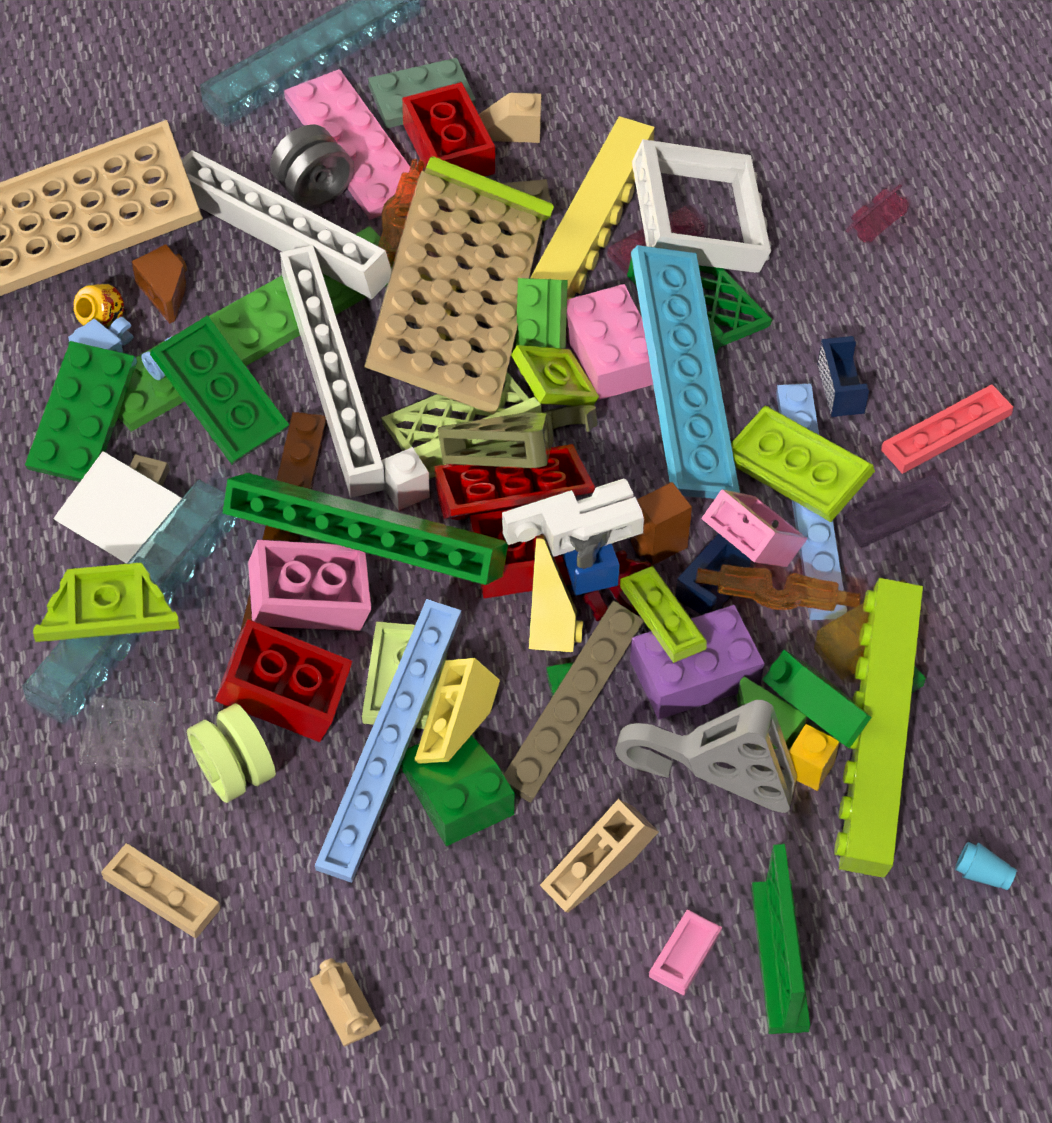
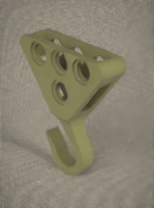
M593 405L564 406L550 409L543 413L525 412L438 427L442 462L444 464L519 468L546 466L554 442L553 430L565 425L585 424L586 432H589L598 425L596 407ZM465 439L506 440L508 442L466 448Z

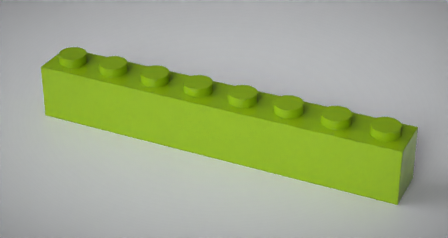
M879 578L874 589L867 590L863 611L869 612L868 623H863L859 638V645L865 646L864 657H859L855 672V678L860 679L861 683L860 691H855L852 701L872 718L850 747L853 749L851 761L847 760L844 768L843 783L849 784L847 796L842 797L839 808V819L844 820L843 832H838L834 849V854L840 856V870L885 878L893 867L923 586Z

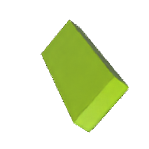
M653 566L620 579L621 589L673 663L707 649V640Z

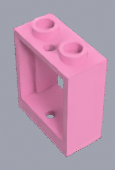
M723 489L701 518L756 563L788 567L808 539L756 496ZM775 520L778 521L777 528H773L772 523Z

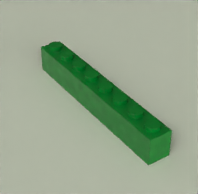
M244 473L227 479L222 514L484 585L503 577L508 544L505 540L251 473Z

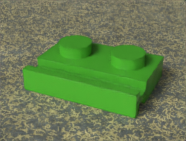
M518 278L516 346L566 348L568 280Z

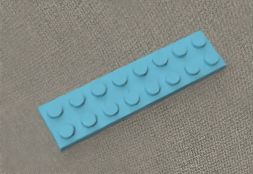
M637 245L631 251L670 483L673 482L681 494L688 497L715 499L722 489L740 493L697 254Z

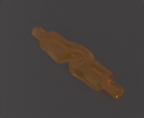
M413 159L409 172L401 174L395 195L386 201L382 209L383 232L378 247L386 250L390 267H392L393 261H395L406 222L405 218L399 216L408 215L417 180L425 166V163L420 159L418 164L417 159Z
M724 564L721 566L720 571L698 567L696 573V583L718 585L717 591L720 594L751 598L760 605L775 610H789L802 606L834 611L836 604L859 608L861 593L838 590L839 585L837 582L819 580L797 573L788 575L784 590L779 591L773 587L772 573L766 568H748Z

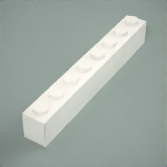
M193 150L182 159L199 208L282 252L313 245L323 274L370 299H373L389 282L391 267L386 250Z
M311 245L280 252L282 277L350 498L385 490L384 467L314 247Z

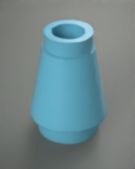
M967 842L955 866V870L962 873V878L998 888L1001 887L1005 890L1010 888L1017 869L1011 867L982 844L977 843L974 845L970 842Z

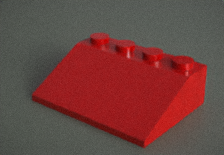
M573 444L551 447L548 464L537 468L459 464L434 466L438 501L444 519L463 520L472 514L490 513L521 507L571 490L575 498L592 494L595 490L594 484Z

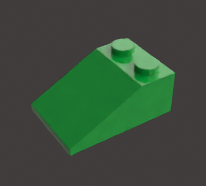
M472 735L449 762L418 763L415 761L419 744L407 748L400 768L445 846L451 845L514 815V792L497 763Z

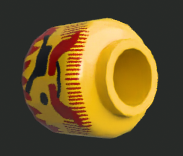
M109 284L87 285L81 288L75 295L74 313L77 320L83 326L96 319L105 328L110 327L117 318L123 315L124 301L115 287Z

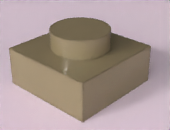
M136 454L129 466L163 486L170 471L167 462Z

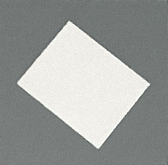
M102 452L53 519L127 564L142 563L186 503V500L109 454Z

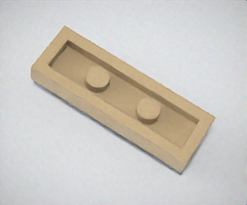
M127 843L102 870L104 880L195 939L220 910L218 901Z

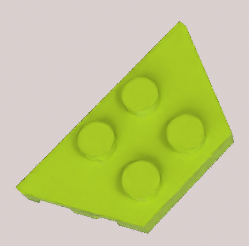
M130 563L67 569L60 581L59 590L52 595L47 604L48 612L41 624L35 625L33 636L35 642L180 629L178 615L168 606L163 593L151 581L150 574L143 564Z

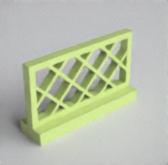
M507 372L504 382L505 386L495 414L436 394L382 417V423L402 451L412 448L414 440L427 442L413 449L428 470L430 479L435 477L434 466L446 465L442 462L438 427L473 421L475 414L488 416L483 418L488 419L525 412L542 413L541 404L536 398L529 399ZM506 401L519 403L507 409L503 408ZM434 408L445 409L442 416L427 414L429 410ZM452 411L468 413L465 420L450 418ZM403 421L414 422L412 429L398 428L396 424ZM422 424L437 426L435 433L419 431ZM465 439L466 448L508 442L506 440Z

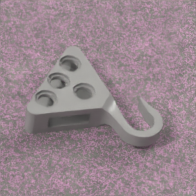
M754 700L697 727L689 735L681 736L654 725L641 723L627 725L620 731L615 749L616 755L623 763L634 769L669 778L673 762L639 746L649 747L683 763L696 777L772 811L786 813L790 810L797 774L774 707L767 701ZM715 762L727 763L729 765L734 766L735 768H723L718 766Z

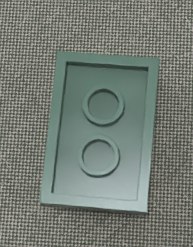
M457 58L368 78L369 89L386 129L403 125V97L460 82L463 83L476 108V99Z

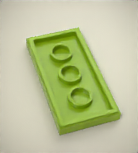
M433 156L430 157L424 171L427 174L437 176L462 188L470 189L487 198L502 202L519 211L532 214L542 219L543 222L550 218L554 208L552 203Z
M766 405L731 443L734 463L737 469L829 522L833 521L875 472L873 464Z

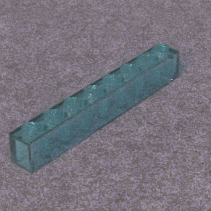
M348 0L200 84L203 107L226 127L282 95L284 90L301 84L420 15V0Z
M199 479L126 563H142L150 574L151 581L163 593L168 605L172 601L176 589L182 582L186 583L191 579L196 565L203 557L207 558L211 555L216 546V541L224 532L228 533L233 528L237 517L222 514L225 493ZM146 632L61 640L22 685L28 705L64 725L72 715L75 716L82 710L86 698L92 690L103 685L108 676V671L116 661H122L127 656L130 645L136 637Z

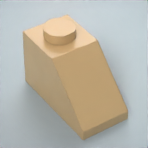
M509 93L479 114L492 141L540 143L541 94Z

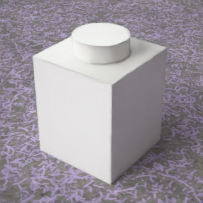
M413 447L381 460L384 467V488L398 511L430 497L429 472Z

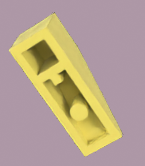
M538 535L535 549L529 649L573 652L574 642L582 643L583 621L576 620L577 610L556 560L544 536Z
M467 658L445 661L416 753L415 761L418 763L449 762L490 714L500 680L477 659Z

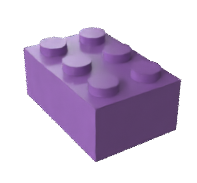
M735 605L691 618L707 640V649L675 663L672 662L652 632L632 637L630 662L658 720L738 694L739 683L743 677L761 686L764 662Z

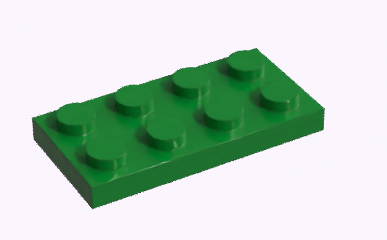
M208 315L151 350L150 356L231 465L272 440L289 427L288 422Z
M73 341L69 342L25 462L28 470L81 482L100 454L106 452L138 362L135 356Z

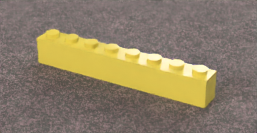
M618 117L530 278L568 280L567 299L574 298L576 293H582L586 284V273L588 270L593 271L595 269L600 247L605 248L609 242L610 228L612 225H618L622 216L624 202L629 203L632 199L635 188L632 160L642 139L654 141L655 127Z

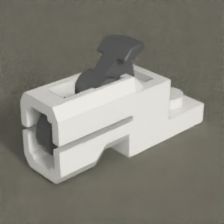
M624 478L596 487L591 497L579 501L576 500L571 490L502 512L503 535L507 544L510 545L516 542H527L543 534L553 557L576 550L579 552L577 554V567L586 569L593 566L600 547L642 534L644 517L636 498L633 497L628 481Z

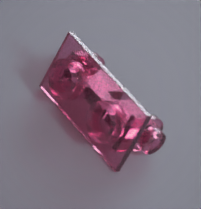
M899 184L891 192L887 188L883 189L871 200L874 203L871 208L864 205L850 217L854 222L845 231L848 233L855 228L857 236L862 242H871L888 227L881 217L890 226L901 216H904L907 213L909 203L905 198L899 197L896 193L902 185Z

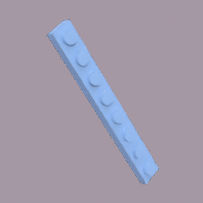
M811 384L777 385L776 395L779 413L819 435ZM792 500L796 529L808 538L799 552L809 620L846 619L847 607L833 521L829 522Z
M426 599L315 863L316 871L351 883L353 882L462 617L461 610Z

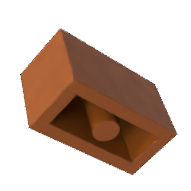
M673 482L636 499L643 513L644 525L643 533L633 536L631 543L635 552L640 557L644 556L653 566L688 548L692 506Z

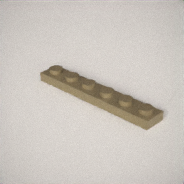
M612 601L504 773V777L513 792L530 803L631 643L632 637L636 635L644 622L641 617L617 602Z

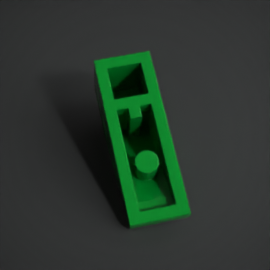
M783 650L763 678V681L782 698L848 748L853 745L872 718L814 667L786 650Z

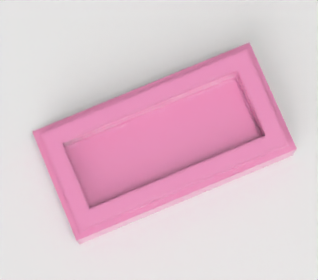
M687 909L651 968L649 977L685 995L720 936L722 927Z

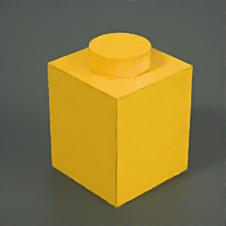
M805 724L789 750L797 774L796 780L818 791L835 763L839 741Z

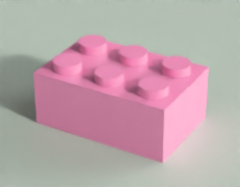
M625 284L567 299L566 339L578 363L599 395L598 400L653 385L642 317Z
M257 540L248 561L252 621L267 627L361 630L371 611L365 552L337 544Z

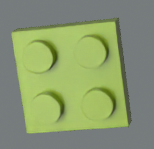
M517 345L511 354L520 373L524 376L540 404L594 406L598 400L599 395L570 349Z

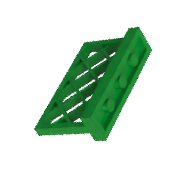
M631 257L627 277L636 285ZM699 265V271L711 273L717 278V281L701 277L703 288L715 290L714 296L704 294L705 304L712 306L711 312L707 311L715 356L719 347L761 331L771 325L772 319L723 268ZM719 292L732 294L737 299V302L719 298ZM716 307L735 311V315L730 317L715 313ZM739 313L752 315L756 320L751 322L738 319ZM716 324L732 327V330L723 334Z
M785 844L773 845L766 882H752L751 886L768 1034L809 1032L810 1020Z

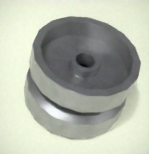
M312 124L304 125L291 131L280 141L273 151L270 168L274 177L299 206L314 209L335 200L344 192L351 182L354 173V161L324 127Z

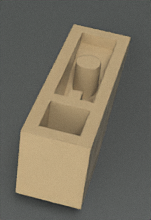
M618 799L540 886L568 913L631 863L659 831L635 807Z

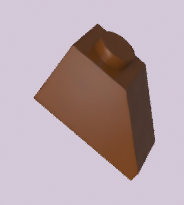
M165 244L133 260L132 267L135 283L170 324L176 320L187 286L184 273L187 271V266L182 256L178 253L174 254Z

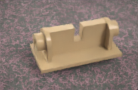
M333 958L323 961L320 964V973L310 978V982L343 1046L345 1047L381 1030L347 963L335 962Z

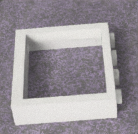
M642 139L632 160L646 246L696 253L698 265L754 273L760 272L764 263L770 259L769 254L771 253L770 247L772 243L768 239L767 219L763 215L761 206L762 195L758 192L756 183L757 172H754L751 155ZM661 173L732 183L744 243L671 233Z

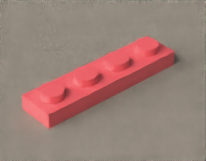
M991 384L884 441L881 451L903 474L1011 416L1014 407Z

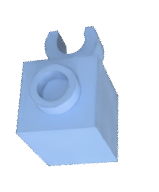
M119 317L110 325L109 329L105 328L96 319H93L86 325L76 329L68 339L69 342L73 341L123 353L122 346L128 344L134 337L127 331L131 324L123 317Z

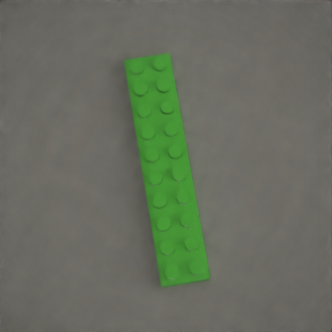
M370 226L356 233L355 235L386 250L392 271L397 253ZM322 273L335 315L367 297ZM282 275L209 316L245 366L300 336ZM142 354L136 357L138 362L118 418L131 432L184 402L166 376L161 380H156L149 374L142 362Z

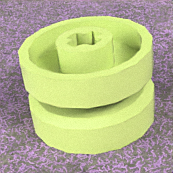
M236 703L218 712L217 727L213 723L203 720L187 729L188 740L200 768L217 795L226 803L246 792L245 779L258 787L273 779L276 775L275 766L262 736L248 714Z

